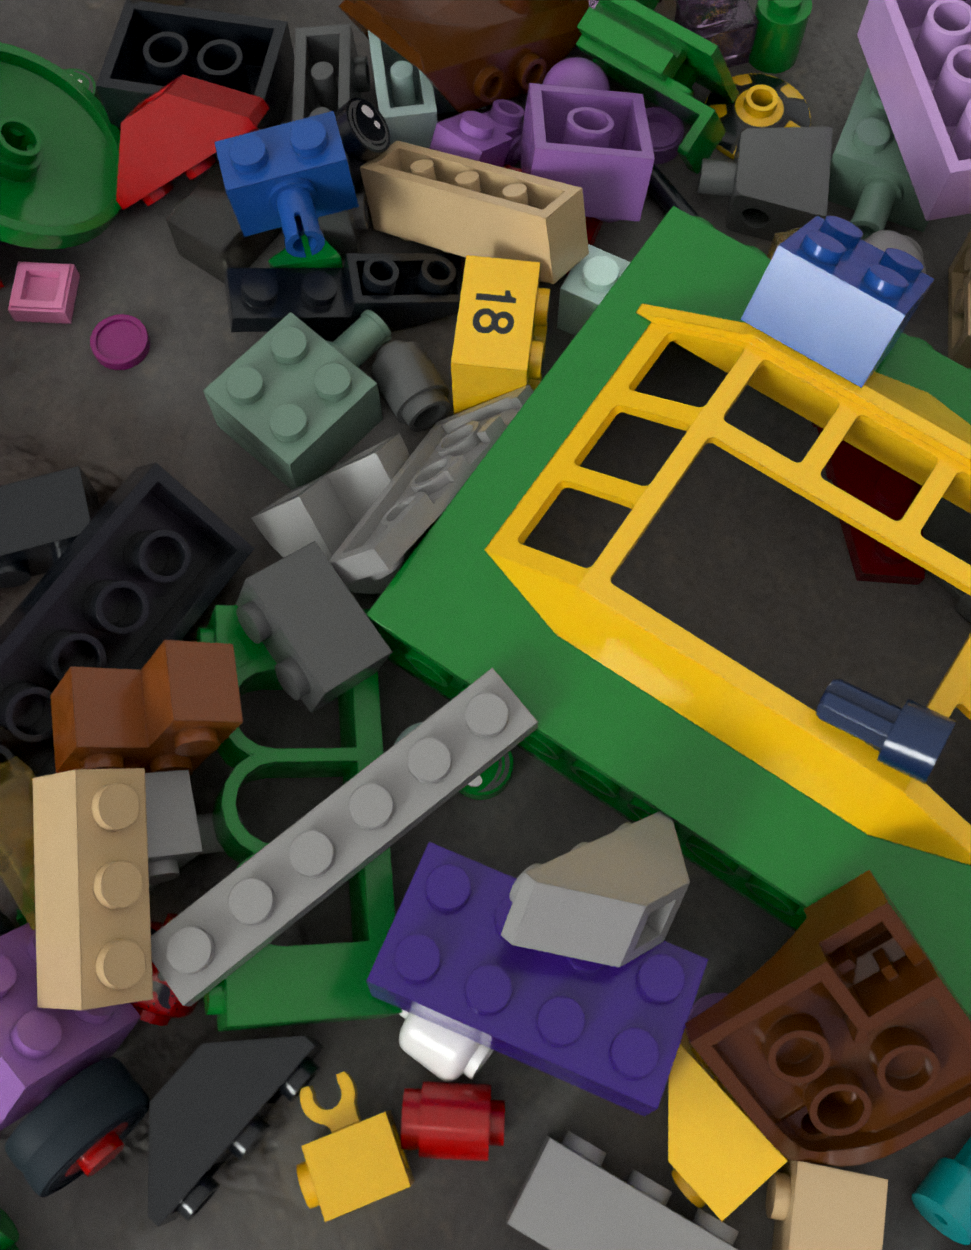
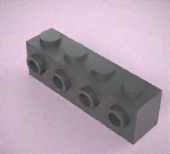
M351 24L296 28L292 121L330 111L335 113L352 98H361V92H370L368 59L366 56L358 57ZM346 152L345 155L359 207L318 217L320 229L324 234L325 240L339 255L359 253V230L368 229L369 227L366 194H360V183L363 182L360 167L365 163L352 158Z

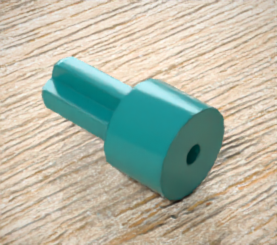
M971 1137L954 1160L946 1157L939 1158L911 1197L916 1209L934 1228L949 1239L962 1245H970Z

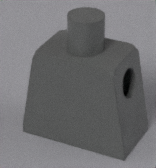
M833 127L747 128L740 133L733 161L702 158L697 193L729 197L726 226L731 231L781 244L816 216L823 219L827 216Z

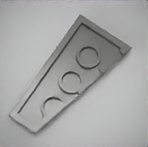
M529 384L437 421L329 560L345 584L366 577H370L373 581L382 579L401 565L405 552L446 509L534 392Z

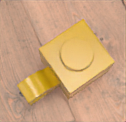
M347 1071L336 1074L338 1085L341 1088V1099L338 1105L332 1109L323 1108L318 1103L316 1092L312 1085L300 1089V1103L306 1116L313 1122L327 1126L331 1131V1134L302 1145L301 1148L306 1161L296 1165L298 1181L309 1209L320 1206L325 1222L409 1188L415 1182L405 1150H401V1139L391 1110L362 1121L357 1105V1086L353 1077Z

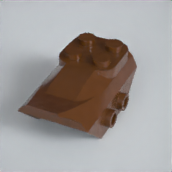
M344 0L338 7L368 40L369 30L416 66L449 104L461 114L465 111H473L492 105L497 99L508 100L528 93L529 83L542 84L548 71L567 57L582 35L577 26L589 8V0Z

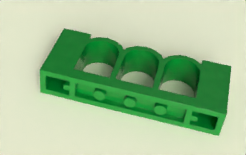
M215 605L208 627L198 628L196 642L233 644L240 696L247 692L258 690H284L275 673V665L277 663L262 642L259 644L254 643L241 627L236 613L238 606ZM363 609V611L365 612V614H367L368 611L370 610V609ZM378 671L338 696L341 748H271L260 746L248 739L239 727L219 746L217 752L225 763L234 768L215 799L212 822L217 841L227 855L239 863L235 870L269 844L249 834L239 820L236 808L238 789L248 782L265 778L343 777L344 785L383 754ZM390 847L349 879L353 942L295 946L268 944L204 995L206 1015H217V1032L379 1019L402 1013V1009L371 996L366 981L395 918Z

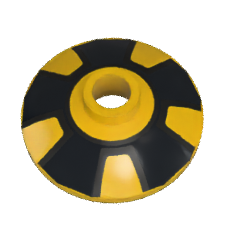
M749 73L733 76L732 79L739 92L734 103L729 102L712 91L705 102L707 106L716 110L726 130L716 149L731 159H734L740 133L747 128L810 127L811 124L809 107L799 91L782 79L766 74Z

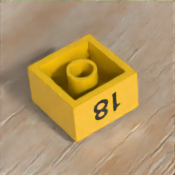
M466 255L451 358L454 415L528 384L534 391L542 380V361L546 348L550 289L539 288L540 262Z

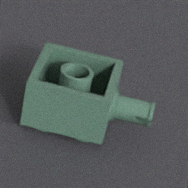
M867 68L831 159L828 201L855 210L850 222L862 231V240L879 230H885L887 221L924 232L929 221L925 219L871 71Z
M365 310L359 319L336 340L330 342L325 341L290 312L203 390L217 426L291 490L318 479L327 473L383 420L377 383L360 370L359 367L379 348L392 339L390 336L391 332L377 314L370 310Z

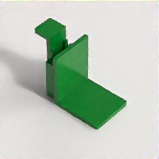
M598 0L599 2L595 9L589 7L577 26L582 35L577 41L576 46L581 51L594 58L592 61L600 66L608 78L634 93L643 94V98L664 108L679 119L692 125L678 147L677 152L687 169L698 174L702 158L709 159L725 135L726 130L716 110L692 97L694 92L692 89L693 84L696 82L731 103H734L739 95L718 45L653 11L660 0Z

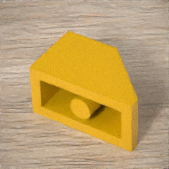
M685 1028L668 1077V1162L674 1168L671 1171L673 1180L685 1197L698 1208H702L707 1204L715 1215L723 1221L788 1161V1158L782 1155L763 1135L693 1048Z

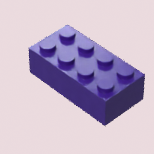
M429 842L366 980L371 996L642 1116L657 1110L708 959L664 941L619 968L511 945L501 936V932L513 903L510 900V891L517 878Z

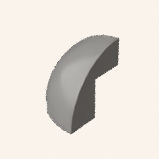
M400 433L340 462L336 468L320 476L318 479L303 486H298L258 512L251 519L269 544L283 558L315 541L326 558L330 560L410 457ZM427 530L405 552L403 562L395 571L376 581L366 577L347 583L345 585L349 591L364 594H382L425 537Z

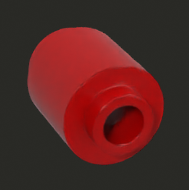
M423 1081L422 1089L405 1088L401 1117V1150H418L419 1158L488 1161L489 1146H504L505 1100L491 1099V1084Z

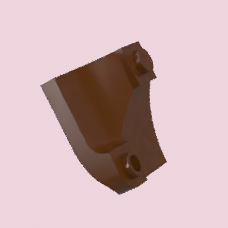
M870 870L804 909L807 916L806 920L762 967L728 995L685 1023L689 1042L763 1135L789 1160L841 1167L872 1162L911 1145L971 1111V1017Z

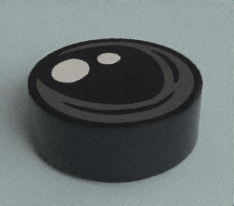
M359 97L352 98L334 113L344 151L352 158L366 163L388 149L390 145V132L387 123L379 110L369 101Z

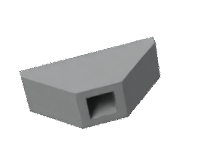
M659 811L632 824L626 822L614 832L590 843L581 842L570 852L546 863H535L526 868L516 879L510 891V900L513 903L501 936L511 945L619 968L664 942L690 884L673 819Z

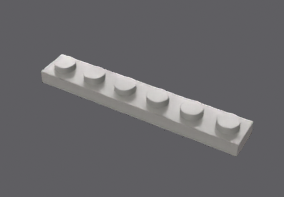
M491 668L151 936L152 962L183 1006H192L534 732L538 728V721L497 672Z

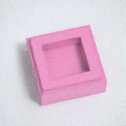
M18 261L8 311L14 321L71 324L80 279L77 268L74 264Z

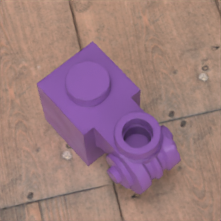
M497 99L493 102L491 110L487 112L465 111L442 120L436 124L429 149L499 167H504L505 164L514 166L521 160L520 141L525 111L514 102Z

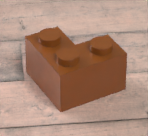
M164 640L141 670L71 666L50 695L56 773L75 769L145 768V773L189 770V775H192L193 771L243 723L233 644Z

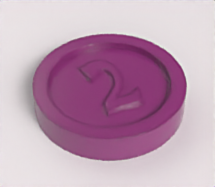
M118 314L109 316L96 325L90 336V347L98 362L104 367L112 370H126L135 367L145 359L150 349V337L140 320L130 315Z

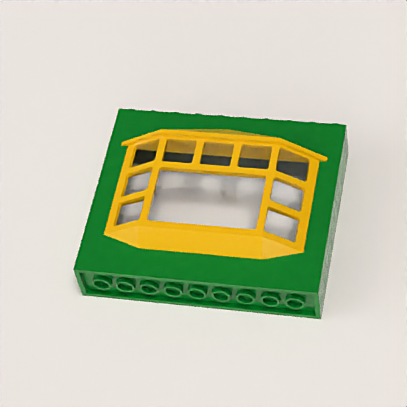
M673 206L366 615L392 651L387 660L449 701L493 668L538 721V728L516 746L632 823L659 811L672 818L684 858L795 932L807 918L804 912L806 907L870 870L971 1017V825L926 783L923 784L877 761L880 751L864 741L820 720L813 709L616 587L611 582L613 576L706 444L712 443L971 596V565L928 541L921 535V529L941 498L948 500L971 514V368H966L935 351L923 339L908 336L902 332L893 349L861 388L742 321L741 318L771 259L760 249L744 245L718 231L706 219L691 216ZM671 341L728 373L705 406L695 407L635 391ZM747 385L823 428V431L801 462L790 460L724 420ZM619 413H626L687 431L649 485L641 486L580 467ZM842 440L922 485V488L901 520L895 521L821 477L822 470ZM565 488H572L632 509L598 559L588 568L523 545L560 492ZM971 633L926 706L948 718L954 708H958L971 721Z

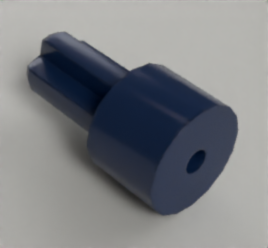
M834 679L827 686L821 696L816 712L820 720L881 749L877 761L923 784L928 780L957 721L910 699L906 701L903 708H900L842 679Z

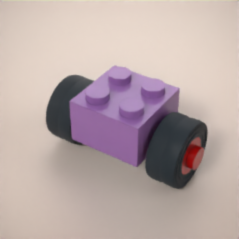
M0 910V1131L28 1114L7 1139L5 1150L16 1168L23 1172L25 1180L33 1191L40 1197H47L66 1187L84 1173L87 1177H90L106 1166L124 1148L125 1144L122 1140L139 1124L148 1112L150 1102L148 1095L132 1079L130 1072L117 1058L112 1057L141 1016L131 1003L87 1010L37 1008L36 922L33 920L15 928L9 918Z

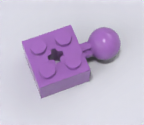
M571 57L558 62L548 71L542 84L529 83L520 141L522 172L582 187L585 217H593L604 222H616L619 220L640 221L655 161L643 94L611 91L604 71L599 65L589 59Z

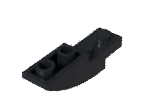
M346 253L343 268H226L225 289L231 332H269L290 312L325 341L330 342L336 340L359 319L365 310H370L377 314L388 326L390 332L441 319L458 312L464 275L460 256L453 253Z

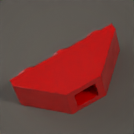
M182 74L140 102L121 122L116 201L123 210L141 199L149 206L169 193L174 187L170 181L182 173H185L189 180L199 176L217 161L213 155L216 153L214 142L258 131L257 125L269 110L268 105L261 97Z

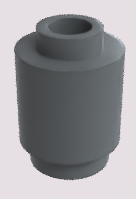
M396 340L380 349L376 355V361L371 367V376L377 383L379 390L400 423L407 424L411 431L419 432L433 427L437 421L444 419L451 410V404L448 400L449 389L423 346L416 341L405 342L404 340Z

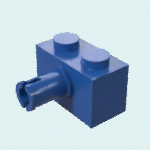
M334 111L214 142L225 191L244 237L282 227L285 249L290 255L301 258L306 257L301 238L302 235L307 236L311 253L315 255L325 245V238L320 229L318 217L359 207Z

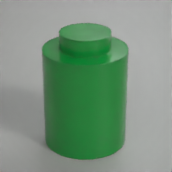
M757 0L745 48L746 58L755 69L764 73L777 74L789 70L795 64L811 14L812 0Z

